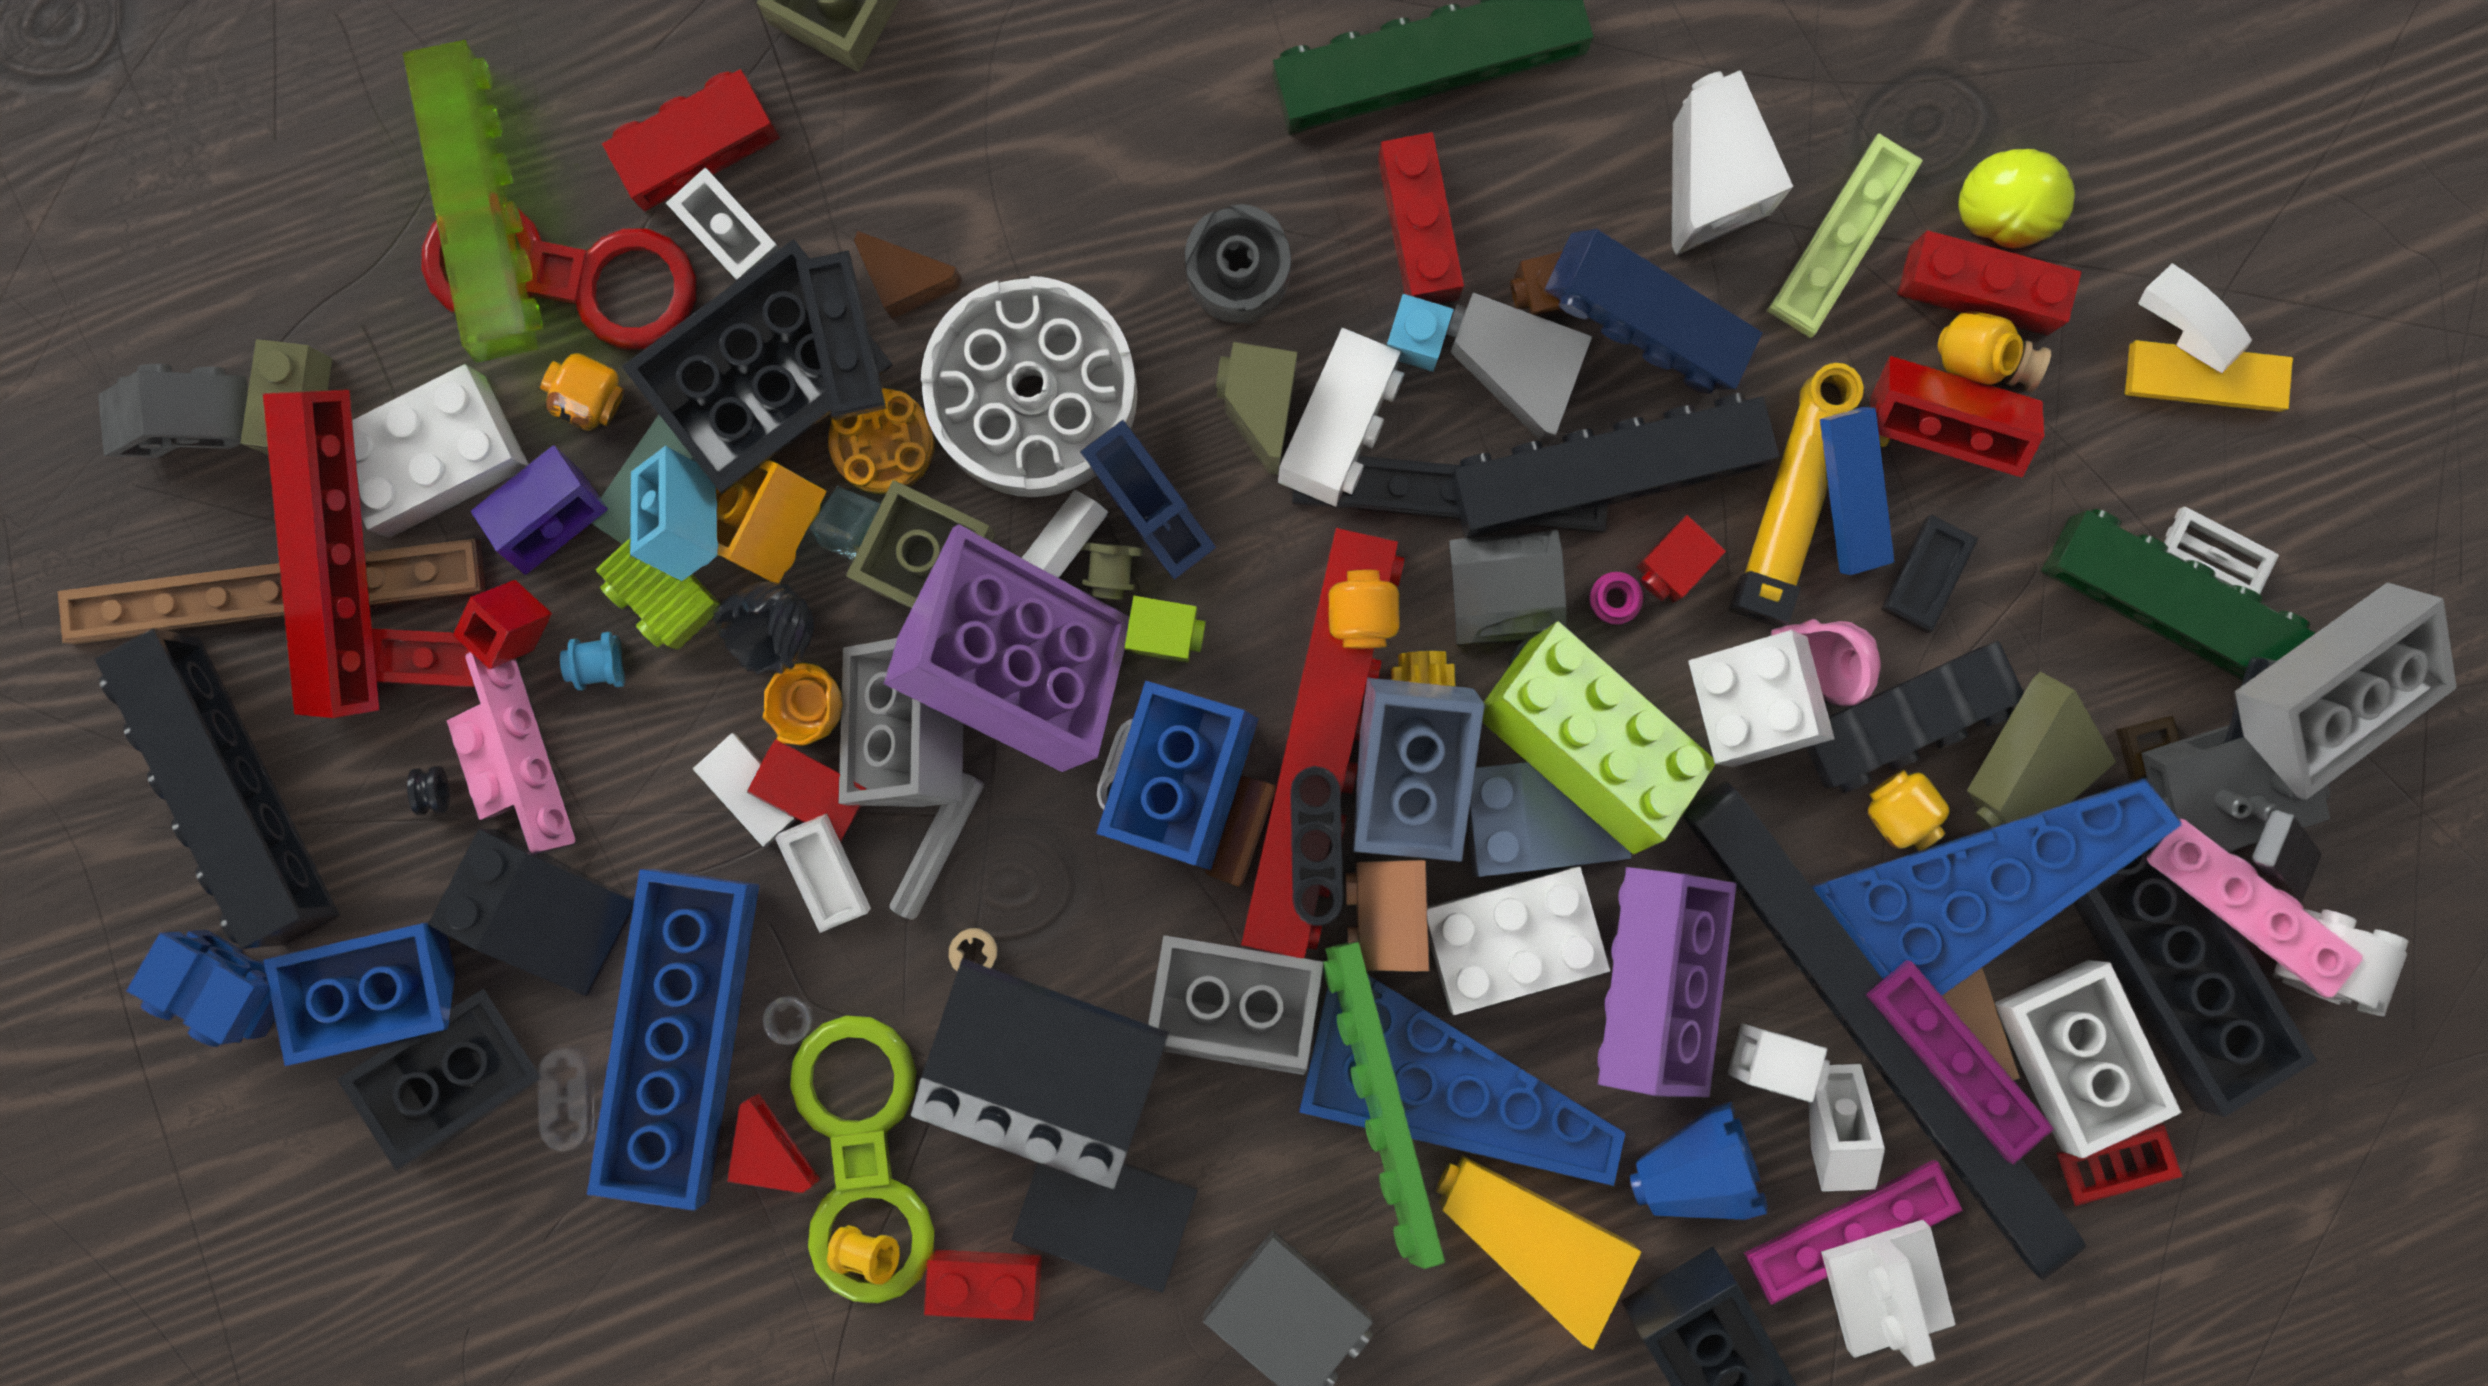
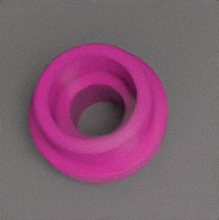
M1610 572L1601 576L1593 584L1589 597L1590 606L1594 614L1601 621L1612 625L1624 624L1632 620L1639 613L1643 604V592L1639 583L1632 576L1623 572ZM1616 589L1624 595L1625 601L1621 608H1613L1607 603L1606 596L1609 590Z

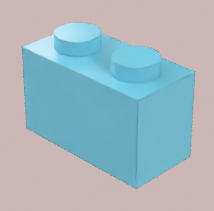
M664 446L631 471L630 555L683 581L702 566L708 565L717 556L716 486L697 462L667 446Z

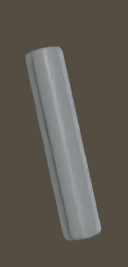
M963 772L962 802L941 804L890 903V909L894 913L909 920L917 918L984 788V783L978 778Z

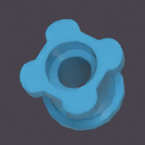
M602 632L601 640L583 643L578 638L570 639L568 650L560 652L562 676L566 682L572 681L578 691L586 689L587 684L607 682L608 684H614L615 687L625 685L622 648L618 635L613 636L611 632Z

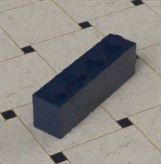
M1598 229L1570 234L1544 289L1560 299L1558 305L1565 312L1578 318L1587 319L1589 317L1603 325L1601 332L1606 337L1622 344H1630L1631 342L1644 350L1642 357L1646 361L1663 369L1673 368L1685 375L1683 382L1687 386L1706 394H1712L1713 390L1737 388L1763 333Z

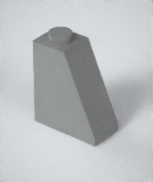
M1472 293L1467 308L1457 304L1446 334L1456 337L1450 353L1540 441L1550 444L1559 428L1592 336Z

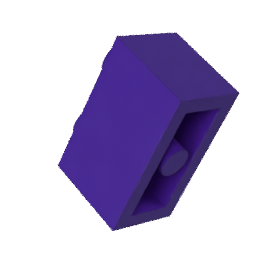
M553 445L473 508L471 513L496 552L524 575H527L605 513L608 508L583 472Z

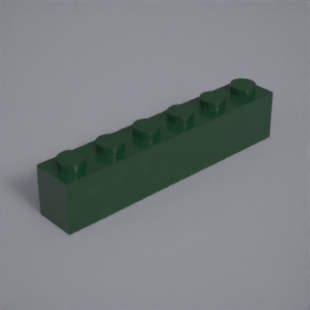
M1480 0V4L1461 8L1459 4L1446 5L1434 10L1430 17L1413 22L1409 18L1394 19L1383 24L1380 27V31L1362 36L1357 31L1346 32L1331 39L1329 45L1310 49L1308 45L1289 48L1280 54V58L1273 60L1272 77L1288 134L1291 135L1585 55L1594 36L1583 0Z
M2099 509L2085 510L2069 517L2041 570L2042 573L2242 681L2249 660L2252 657H2264L2278 661L2316 634L2308 629L2310 622L2305 618L2285 610H2280L2279 613L2261 603L2263 597L2257 592L2240 585L2230 587L2214 578L2216 572L2212 568L2198 561L2185 560L2184 562L2167 553L2169 547L2162 541L2144 534H2140L2138 537L2120 528L2122 522L2117 517Z

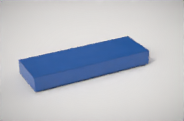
M1861 407L1821 418L1820 425L1839 572L1853 575L1894 563L1876 408Z

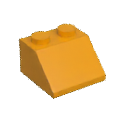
M767 460L724 494H721L716 488L717 555L766 580L780 583L784 573L793 565L796 558V550L808 527L817 519L820 512V504L827 491L770 460Z

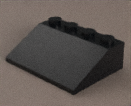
M795 239L791 240L622 366L721 494H724L831 413L796 264L797 261L810 258ZM870 336L880 376L890 369L893 364Z
M963 958L920 1080L911 1117L1114 1189L1169 1032Z

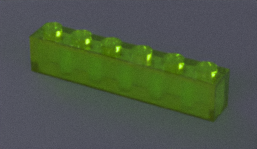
M466 40L402 52L462 346L475 363L538 350L535 331L543 329L542 318L535 298L528 299L525 282L533 280L532 270L525 250H518L515 233L522 232V223L514 200H507L505 185L512 184V175L504 152H497L495 137L502 136V127L495 106L487 104L485 90L492 88V80L484 57L476 58Z

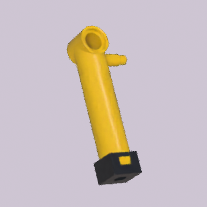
M1832 363L1823 366L1805 381L1800 390V405L1745 574L1739 576L1729 612L1777 628L1790 622L1801 588L1796 585L1828 490L1820 419L1854 410L1863 397L1864 386L1860 375L1854 368L1846 364ZM1822 383H1832L1840 390L1842 396L1840 405H1831L1822 398L1820 392ZM1879 435L1880 446H1887L1890 438Z

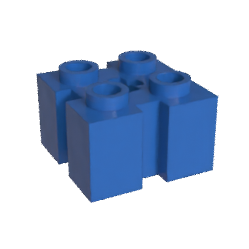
M208 930L188 931L186 935L181 932L159 933L126 990L143 1000L141 1008L149 1014L164 1020H172L174 1015L184 1019L183 1024L190 1027L188 1034L193 1039L212 1047L233 1042L241 1043L243 1038L250 1040L265 1037L275 1021L264 962L251 959L242 953V949Z

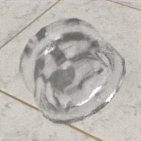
M792 995L783 996L770 1003L765 1010L763 1017L764 1030L768 1037L776 1043L783 1045L795 1044L805 1038L812 1029L814 1021L813 1012L809 1004L802 998ZM790 1006H794L801 1013L796 1018H803L802 1027L800 1030L792 1028L787 1034H783L776 1027L781 1022L774 1021L775 1013L777 1010L785 1012Z

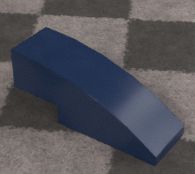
M1123 419L1079 451L1171 578L1176 579L1216 548L1187 509L1186 503Z

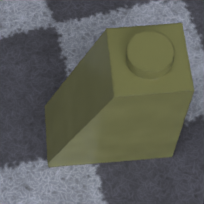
M2040 671L2031 680L1967 790L1979 809L1974 816L1979 824L1987 830L2071 803L2115 764L2116 760L2077 692Z

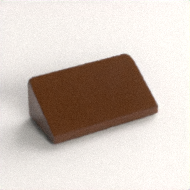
M1246 776L1240 777L1211 870L1205 869L1207 875L1238 887L1240 884L1243 885L1276 791L1275 785Z

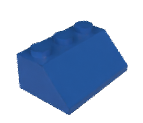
M1145 680L1096 834L1211 870L1259 718L1245 710Z
M421 923L264 959L285 1066L448 1029L455 971L447 935L429 926L428 923Z

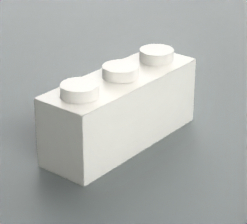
M1345 328L1341 329L1280 464L1278 483L1335 507L1343 491L1352 495L1364 465L1356 462L1363 445L1373 448L1384 422L1383 418L1377 416L1383 400L1393 402L1405 374L1397 370L1401 351Z

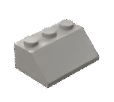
M897 638L843 647V707L841 712L839 804L925 807L962 802L963 723L884 684ZM853 782H856L867 789L859 790L858 788L854 787Z
M1163 935L1148 1025L1169 1032L1163 1052L1304 1075L1308 1065L1323 962Z

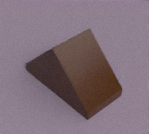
M857 231L854 238L855 245L881 303L891 319L959 289L962 278L956 267Z

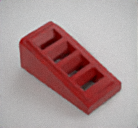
M2163 1122L2085 1158H2080L2064 1151L2056 1153L2075 1206L2183 1177ZM2151 1142L2158 1162L2147 1165L2140 1144ZM2130 1148L2136 1170L2126 1171L2119 1150ZM2107 1153L2116 1177L2108 1180L2105 1178L2098 1156ZM2086 1159L2096 1183L2085 1187L2077 1162Z

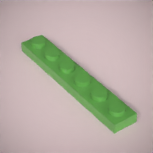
M1359 942L1343 943L1326 948L1328 961L1323 962V973L1330 992H1337L1342 1013L1337 1015L1338 1030L1346 1046L1351 1045L1356 1062V1066L1351 1068L1352 1082L1359 1098L1366 1099L1371 1118L1365 1121L1366 1134L1372 1149L1375 1152L1380 1151L1385 1172L1379 1175L1380 1186L1386 1202L1389 1205L1394 1204L1399 1225L1394 1226V1238L1397 1248L1404 1259H1409V1263L1424 1269L1445 1263Z

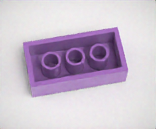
M1626 867L1625 880L1619 890L1621 911L1618 934L1612 944L1614 965L1611 988L1605 998L1607 1018L1604 1041L1598 1052L1599 1085L1654 1096L1710 1097L1737 883Z

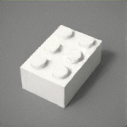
M466 364L352 420L361 518L367 530L388 538L515 476L529 465L486 377Z
M1571 866L1427 907L1428 939L1447 1007L1453 1015L1610 972L1581 867Z
M2086 960L1994 1003L2001 1024L2045 1118L2054 1128L2052 1132L2061 1151L2085 1158L2181 1113L2111 963Z

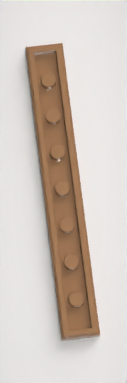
M475 538L365 552L370 607L476 594L486 591L481 541ZM279 563L58 591L62 643L71 645L135 637L153 628L175 632L285 618Z

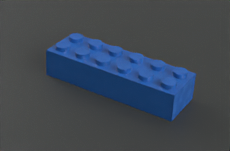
M639 869L587 1195L693 1211L709 1202L760 884L660 869Z

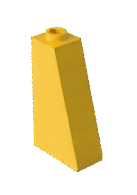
M1464 1155L1461 1156L1457 1166L1449 1163L1443 1171L1435 1190L1442 1195L1438 1202L1441 1209L1578 1341L1593 1350L1641 1251L1632 1242Z

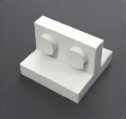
M1923 1219L1821 1252L1846 1348L1854 1358L1890 1346L1892 1350L1899 1349L1914 1367L1935 1360L1929 1334L1955 1326V1321L1931 1227Z

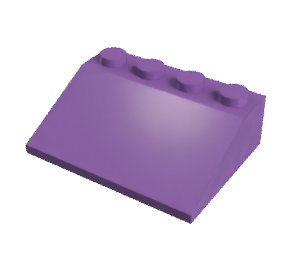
M958 524L953 527L898 635L884 684L1036 760L1064 772L1098 758L1125 650L1130 617Z

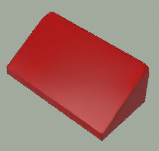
M776 739L768 749L747 790L748 794L802 823L827 814L840 843L862 807L860 805L839 804L840 773ZM853 782L854 787L858 788L859 790L867 789L864 786L856 782Z

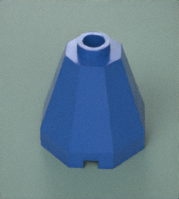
M1732 1101L1711 1107L1637 1160L1638 1173L1631 1174L1630 1181L1639 1206L1648 1204L1654 1216L1746 1220L1767 1214L1764 1192L1758 1194L1755 1182L1761 1181L1742 1123L1739 1118L1734 1119L1735 1108Z

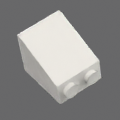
M1741 70L1725 77L1721 71H1718L1696 81L1692 85L1693 90L1688 98L1682 102L1683 107L1673 122L1672 248L1676 255L1770 216L1793 188L1792 182Z

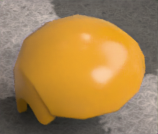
M797 663L794 664L795 667L792 669L786 667L782 674L776 672L764 690L763 719L777 733L778 737L776 739L783 744L803 746L812 744L832 732L841 720L843 701L838 684L824 669L814 664Z

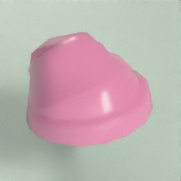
M1811 619L1801 624H1791L1772 629L1771 636L1789 630L1807 636L1822 694L1827 702L1839 707H1849L1862 703L1872 695L1877 686L1881 661L1876 640L1866 630L1851 622L1838 621L1821 624L1816 619Z

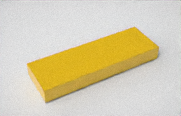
M2136 340L2129 344L2125 395L2282 412L2289 409L2293 357L2243 352L2221 373L2175 344Z

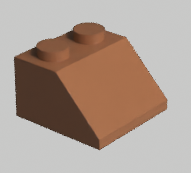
M1425 860L1355 862V873H1345L1346 905H1356L1357 926L1347 927V943L1359 942L1366 970L1429 971Z

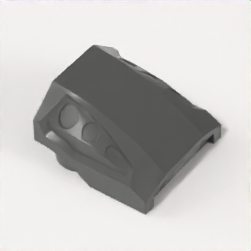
M1558 530L1521 535L1449 540L1455 607L1456 646L1523 641L1535 637L1557 621L1566 627L1563 554Z

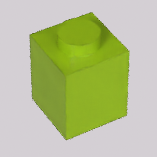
M1133 596L1125 650L1128 653L1189 663L1191 651L1201 652L1206 621L1197 620V606Z

